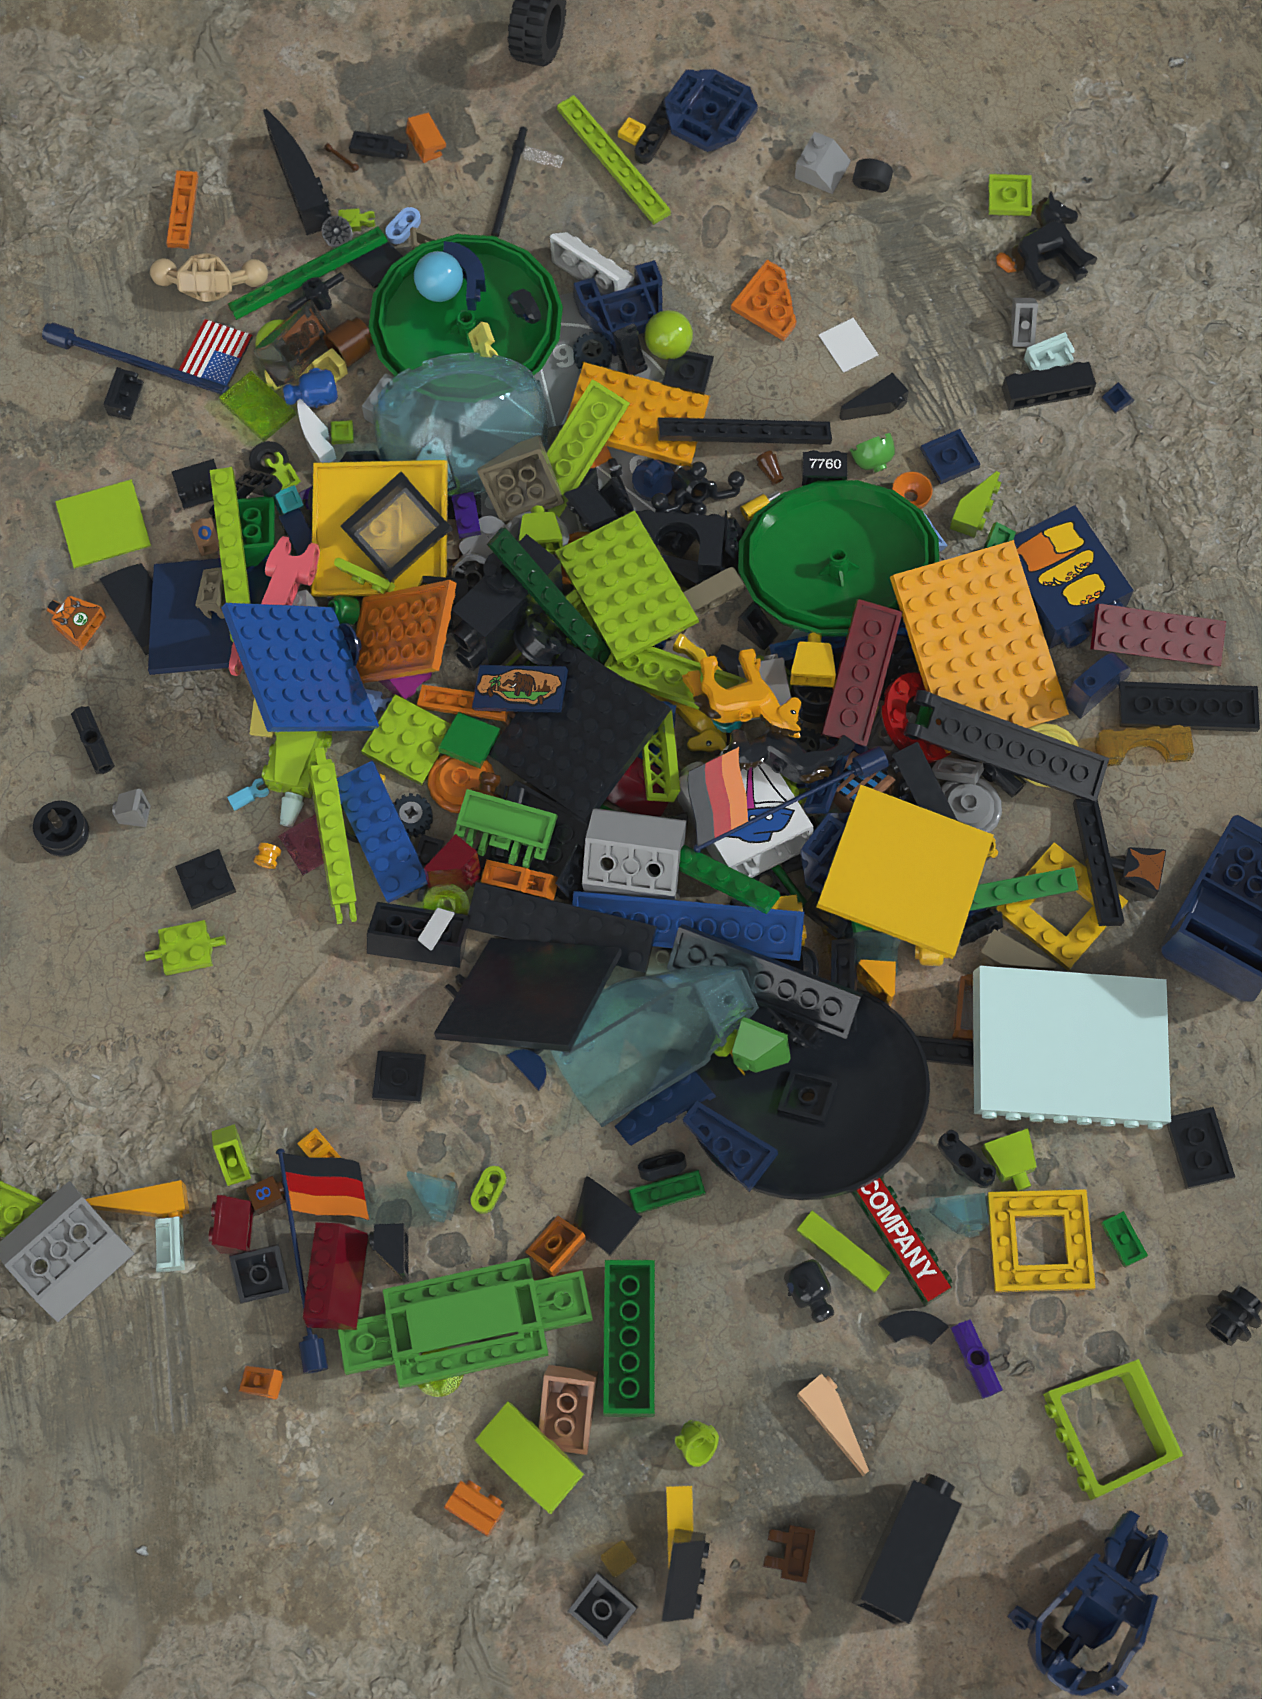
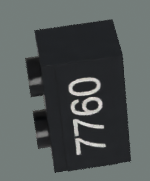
M816 450L803 452L802 486L817 481L847 480V453L840 451L819 452Z

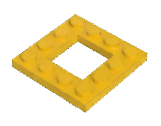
M1054 842L1025 876L1074 867L1079 888L1076 892L1093 905L1070 933L1065 936L1030 908L1036 899L999 905L996 909L998 912H1002V918L1069 971L1107 926L1098 925L1086 867ZM1119 894L1121 908L1123 909L1128 900Z
M1087 1189L987 1193L994 1293L1094 1290L1096 1288ZM1062 1216L1067 1264L1019 1265L1015 1218Z

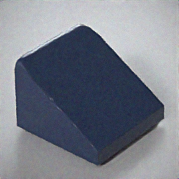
M1119 382L1102 396L1115 413L1135 401Z

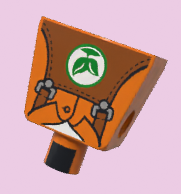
M68 596L63 604L52 600L47 607V611L54 615L51 622L55 629L80 650H83L106 618L102 607L73 596Z

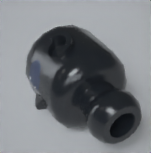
M814 1259L804 1261L785 1273L784 1280L788 1287V1296L793 1297L799 1308L810 1307L812 1311L811 1317L815 1323H821L834 1316L833 1307L825 1299L831 1293V1285L818 1261Z

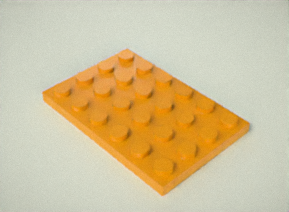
M583 363L566 421L593 379L630 403L604 446L679 466L691 467L697 442L658 441L656 422L658 417L704 418L710 398L709 395H701L663 385L660 382Z

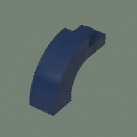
M444 241L443 252L450 254L458 261L462 268L463 278L467 282V310H476L477 302H481V292H486L483 266L470 249L457 243Z

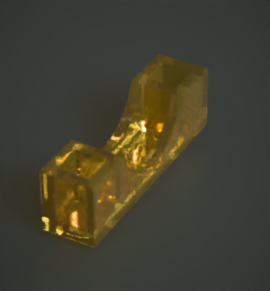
M1174 725L1162 729L1153 726L1145 730L1127 728L1123 731L1106 729L1098 732L1094 741L1096 753L1110 758L1107 766L1121 765L1126 753L1137 747H1148L1156 750L1163 756L1166 762L1190 761L1194 754L1191 728L1183 727L1182 725Z

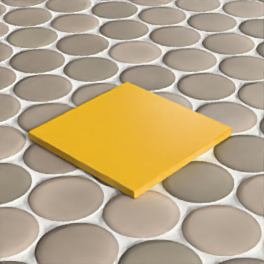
M447 460L313 463L312 543L318 544L320 550L317 573L311 584V595L313 597H335L337 595L372 596L381 594L371 589L372 585L367 582L361 585L351 580V575L335 566L334 560L341 558L387 579L340 526L399 472H402L408 478L412 485L447 521ZM404 493L359 534L391 569L436 527ZM447 534L395 580L393 591L418 586L422 576L447 577Z
M860 785L816 907L953 959L994 835Z

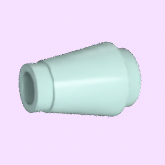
M291 792L285 793L281 802L280 825L293 828L304 805V802H302L303 796Z

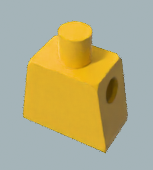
M810 633L808 634L807 642L801 641L798 643L791 670L790 685L834 686L836 671L832 646L829 643H821V635Z

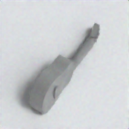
M494 516L480 518L481 535L467 537L460 542L459 550L461 557L476 554L487 559L493 551L486 544L500 528H505L506 524ZM453 565L447 569L448 578H450Z

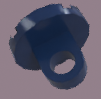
M657 459L643 461L635 468L632 474V485L635 493L646 501H651L656 493H663L667 497L670 496L674 490L671 485L674 470L664 461Z

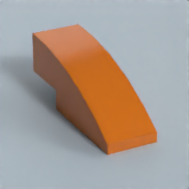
M486 860L481 883L554 900L557 890L555 883L558 877L519 866Z

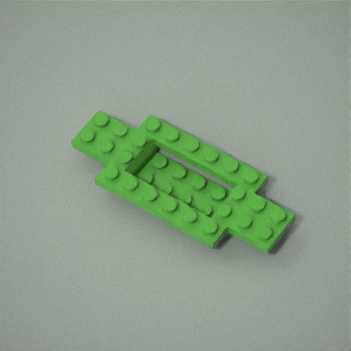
M525 1258L382 1289L386 1313L358 1319L357 1330L338 1329L346 1375L395 1364L399 1387L404 1388L549 1356L544 1331L593 1321L583 1270L534 1281L530 1259ZM518 1331L517 1335L419 1356L421 1352Z

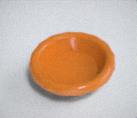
M445 754L435 761L429 771L427 786L431 798L439 807L451 813H459L466 790L479 788V775L482 771L495 774L493 766L486 759L480 769Z

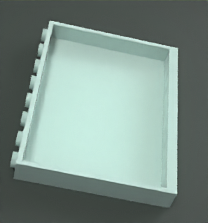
M979 966L973 971L974 1114H981L982 1118L985 1119L1006 1116L1007 1120H1020L1021 1117H1027L1032 1122L1053 1119L1054 1123H1068V1120L1077 1121L1079 1125L1101 1122V1126H1115L1116 1123L1124 1124L1126 1128L1148 1125V1129L1153 1130L1162 1129L1164 1125L1171 1122L1166 979Z

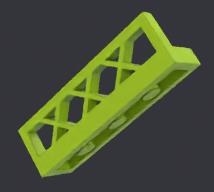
M671 710L658 727V732L652 735L642 749L646 797L650 801L674 802L680 792ZM651 743H654L660 749L657 755L648 749ZM654 762L662 769L659 775L650 769ZM658 783L664 789V794L653 793L652 786Z

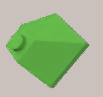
M743 1017L732 1050L734 1064L738 1068L756 1073L790 1061L788 1036L786 1034Z

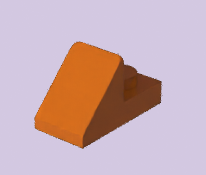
M246 1366L239 1391L277 1399L283 1380L282 1371Z

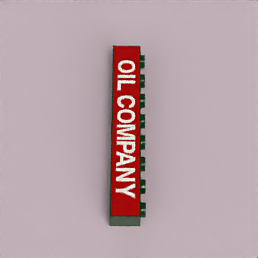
M883 1175L867 1186L851 1193L925 1307L952 1289V1279L946 1270L942 1271L938 1266L937 1262L939 1260L937 1255L931 1248L927 1249L923 1242L925 1238L918 1227L914 1229L909 1221L911 1219L909 1212L904 1206H899L896 1201L898 1198L896 1192L890 1185L886 1186L882 1179L884 1178Z

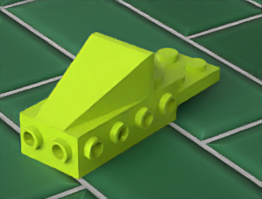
M333 731L275 732L277 737L275 744H271L268 756L270 759L268 765L265 764L262 770V778L267 788L274 792H291L312 799L313 793L309 769L311 766L310 762L315 761L314 749L324 747L326 755L327 748L329 749L332 743Z

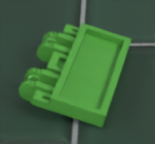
M467 789L456 822L457 826L454 835L456 834L464 838L466 830L469 828L466 843L473 848L477 832L482 833L483 836L478 847V855L481 856L485 855L488 844L509 851L511 841H514L509 857V864L513 865L517 862L521 845L528 846L523 859V868L529 869L533 855L535 859L544 861L558 816L554 813Z

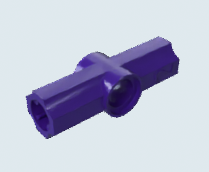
M971 1319L951 1327L952 1334L964 1358V1365L970 1371L981 1398L985 1399L1003 1391L989 1361V1353L983 1347ZM972 1353H978L982 1357V1365H975L971 1362L970 1356Z

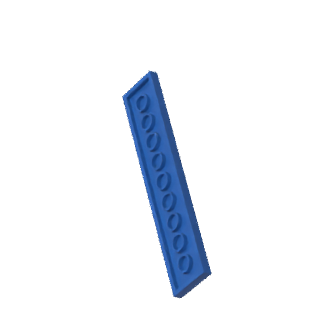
M578 891L573 893L572 905L657 926L653 943L654 947L673 948L678 928L683 924L769 958L800 960L804 912L771 909L765 914L753 907Z

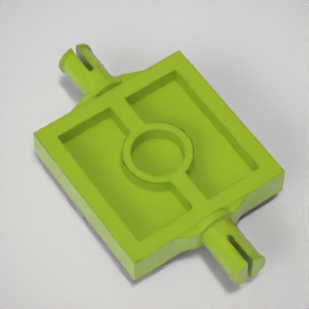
M205 920L158 929L159 949L145 951L146 961L160 958L163 962L166 976L213 966L211 957L213 947L227 945L225 935L211 938L208 934Z

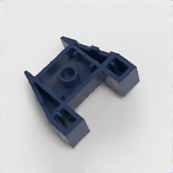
M655 260L635 266L634 281L636 286L609 294H600L594 277L574 283L573 297L580 315L596 334L597 332L601 333V337L604 335L606 341L609 340L611 342L612 354L614 356H618L612 332L634 323L639 334L644 333L650 318L662 311V276Z

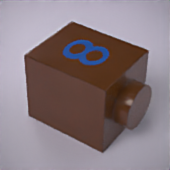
M273 1176L245 1188L258 1215L285 1203L283 1184L281 1180L276 1182Z

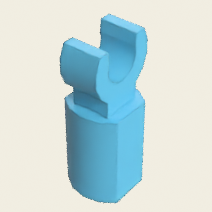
M262 778L256 779L252 786H246L227 796L234 811L255 801L254 798L266 797L270 793L268 788L258 790V787L264 784Z

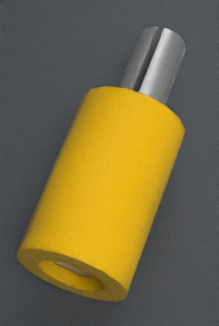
M776 491L767 497L765 494H761L740 506L743 517L747 521L751 520L755 513L778 497L780 493Z

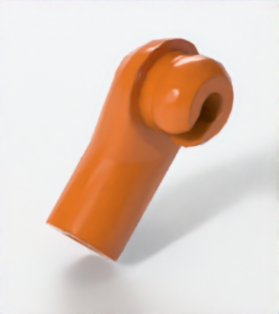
M1002 252L996 256V262L1000 268L1007 273L1016 272V269H1014L1015 262L1012 261L1009 255Z

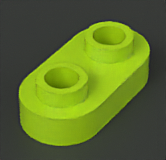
M490 1166L483 1171L471 1195V1205L476 1212L486 1214L495 1207L507 1181L506 1174L502 1168ZM493 1176L499 1178V1181L495 1184L490 1182V1178ZM486 1198L488 1203L482 1206L479 1204V1200Z

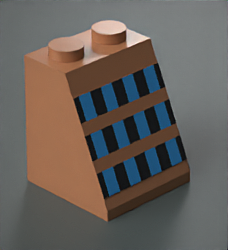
M855 751L849 754L843 773L851 770L852 758L859 755ZM883 770L865 779L860 778V776L856 777L853 773L840 780L833 802L844 813L850 812L860 785L891 796L895 779Z

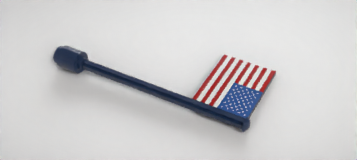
M204 319L179 370L77 337L74 329L54 322L51 324L46 323L42 331V338L48 344L66 350L73 346L86 349L221 394L223 397L229 395V384L253 338L252 334Z

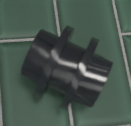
M1237 1286L1232 1293L1222 1290L1218 1294V1299L1222 1305L1212 1303L1207 1308L1211 1316L1210 1320L1206 1323L1207 1329L1218 1340L1229 1346H1232L1237 1339L1245 1342L1249 1341L1252 1336L1247 1327L1250 1326L1257 1329L1262 1325V1319L1258 1315L1262 1310L1261 1301L1241 1286Z

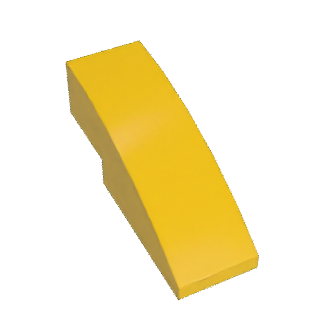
M692 1486L666 1487L668 1569L675 1528L693 1531Z

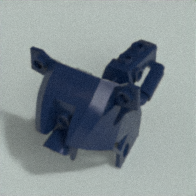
M1128 1510L1126 1513H1123L1105 1538V1556L1102 1561L1098 1560L1100 1557L1098 1553L1093 1554L1053 1598L1042 1614L1039 1613L1036 1617L1017 1605L1007 1616L1019 1629L1026 1630L1028 1628L1031 1630L1027 1645L1038 1671L1044 1675L1047 1673L1048 1679L1053 1684L1071 1695L1089 1696L1101 1689L1116 1696L1120 1695L1129 1686L1121 1677L1135 1653L1141 1650L1145 1643L1158 1596L1155 1594H1145L1140 1590V1587L1143 1584L1152 1582L1159 1576L1169 1543L1168 1536L1161 1530H1158L1156 1534L1147 1536L1137 1529V1521L1140 1516L1134 1511ZM1149 1549L1143 1570L1136 1572L1144 1554ZM1077 1587L1083 1593L1076 1600L1062 1625L1063 1630L1069 1634L1054 1650L1041 1639L1043 1623L1055 1607ZM1123 1621L1130 1625L1113 1665L1107 1662L1097 1672L1086 1671L1085 1668H1079L1071 1662L1084 1645L1090 1649H1095L1112 1639Z

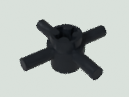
M339 272L325 282H322L319 277L308 279L302 285L303 296L287 305L289 312L293 313L307 303L311 305L314 311L331 309L332 300L328 294L329 289L345 280V277Z

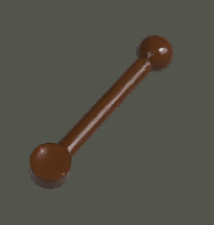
M329 143L324 146L327 152L333 153L348 164L352 171L359 170L357 163L349 161L334 150Z

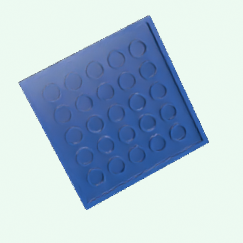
M225 603L221 607L267 732L373 731L379 727L358 670L354 666V660L349 651L346 640H343L344 634L338 627L340 624L333 607Z

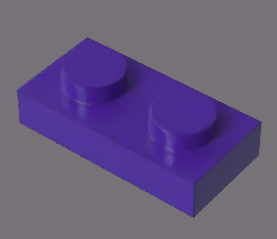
M474 492L451 495L459 539L481 535Z

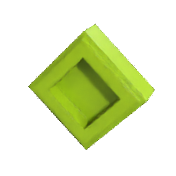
M353 420L331 422L332 445L354 443Z

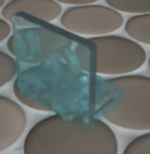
M871 930L858 933L853 932L852 938L857 940V965L861 960L896 962L897 975L898 947L901 939L883 932L874 933Z

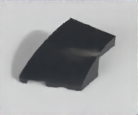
M586 1176L573 1226L585 1234L586 1240L589 1243L596 1244L606 1254L611 1256L640 1222L642 1216L589 1176Z

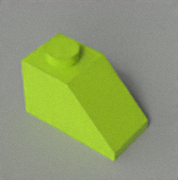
M235 1124L211 1131L213 1148L227 1186L251 1179L242 1142Z

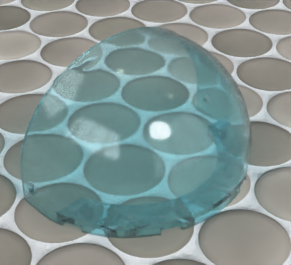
M459 353L423 361L422 366L414 370L408 368L391 379L379 393L376 406L373 405L374 431L382 461L447 460L448 496L474 492V494L486 492L477 472L478 468L519 442L539 435L545 448L548 439V414L541 382L536 380L533 373L522 364L497 355L488 358L480 357L479 353Z

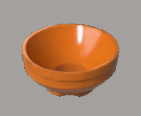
M905 472L899 475L892 486V490L903 497L908 492L915 493L917 499L910 502L920 509L925 507L932 497L933 488L930 480L918 472Z

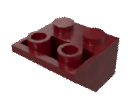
M217 1195L216 1202L212 1203L211 1215L215 1218L214 1227L209 1229V1242H212V1246L221 1254H237L250 1251L254 1207L251 1201Z

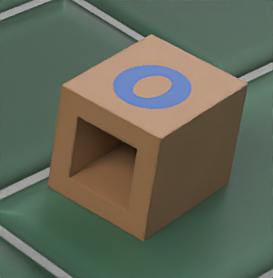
M211 517L207 519L201 518L195 523L190 524L201 556L220 551L218 535Z

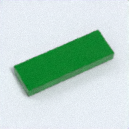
M699 1170L628 1190L633 1209L638 1214L706 1195Z

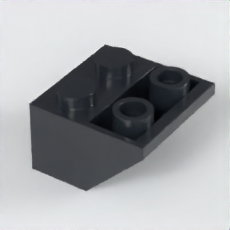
M591 483L567 491L564 494L568 499L566 505L574 514L576 513L580 518L581 524L590 532L620 518L599 490Z

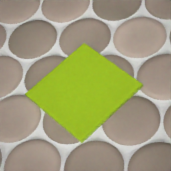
M132 479L55 501L74 569L151 546Z

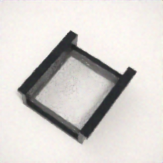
M399 472L340 526L392 583L443 536L453 531L451 525L442 518L402 472Z

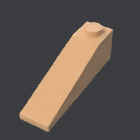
M820 1374L802 1389L797 1397L861 1475L864 1476L869 1472V1469L840 1397L835 1390L838 1387L829 1376L825 1378Z

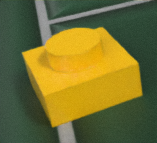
M628 117L618 131V137L636 146L646 126Z

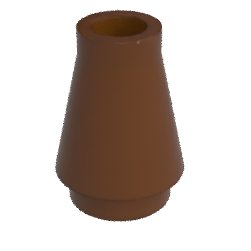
M771 450L762 453L756 458L757 466L771 481L772 485H776L784 480L777 456Z

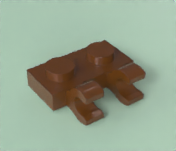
M789 1525L788 1533L773 1529L769 1530L768 1541L784 1543L786 1546L783 1559L765 1556L763 1567L781 1570V1579L807 1583L815 1530Z

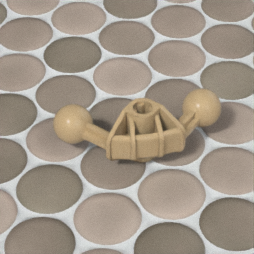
M204 253L191 256L178 270L171 260L165 258L158 259L150 268V276L159 286H169L175 283L181 293L200 301L208 302L224 298L232 292V286L245 283L250 287L263 285L268 278V270L266 265L260 260L251 259L242 265L241 270L230 273L218 256Z

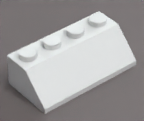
M555 233L550 236L552 263L579 281L594 277L601 295L634 286V276L628 270H623L613 260L606 259L596 249L582 243L578 237H573L568 233Z

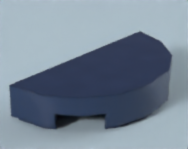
M525 1049L515 1050L508 1054L507 1058L540 1091L545 1085L547 1076L546 1066L542 1058L535 1052Z

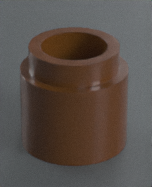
M358 317L352 320H345L323 336L328 350L333 348L345 361L347 368L371 351L370 348L374 345L369 328Z

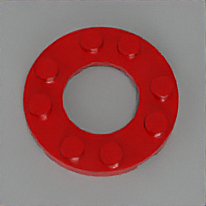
M907 673L893 680L884 692L886 696L885 703L882 705V718L886 731L899 750L918 742L928 763L939 761L952 752L946 753L943 748L921 740L910 739L903 735L906 723H908L906 716L908 700L915 696L917 690L926 691L920 673Z

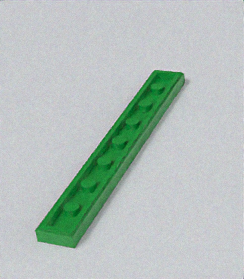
M379 226L237 298L227 305L235 319L238 320L298 289L308 279L321 277L387 243L388 240Z

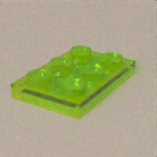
M252 371L247 373L219 397L220 402L263 442L296 416L295 410L286 404L280 396Z

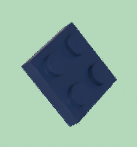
M960 429L927 442L920 447L923 456L940 485L980 468L979 460Z

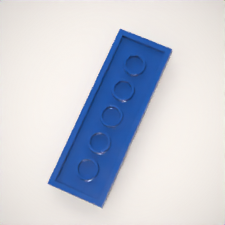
M370 761L338 777L337 783L341 805L386 901L390 903L428 884L424 867L374 762Z

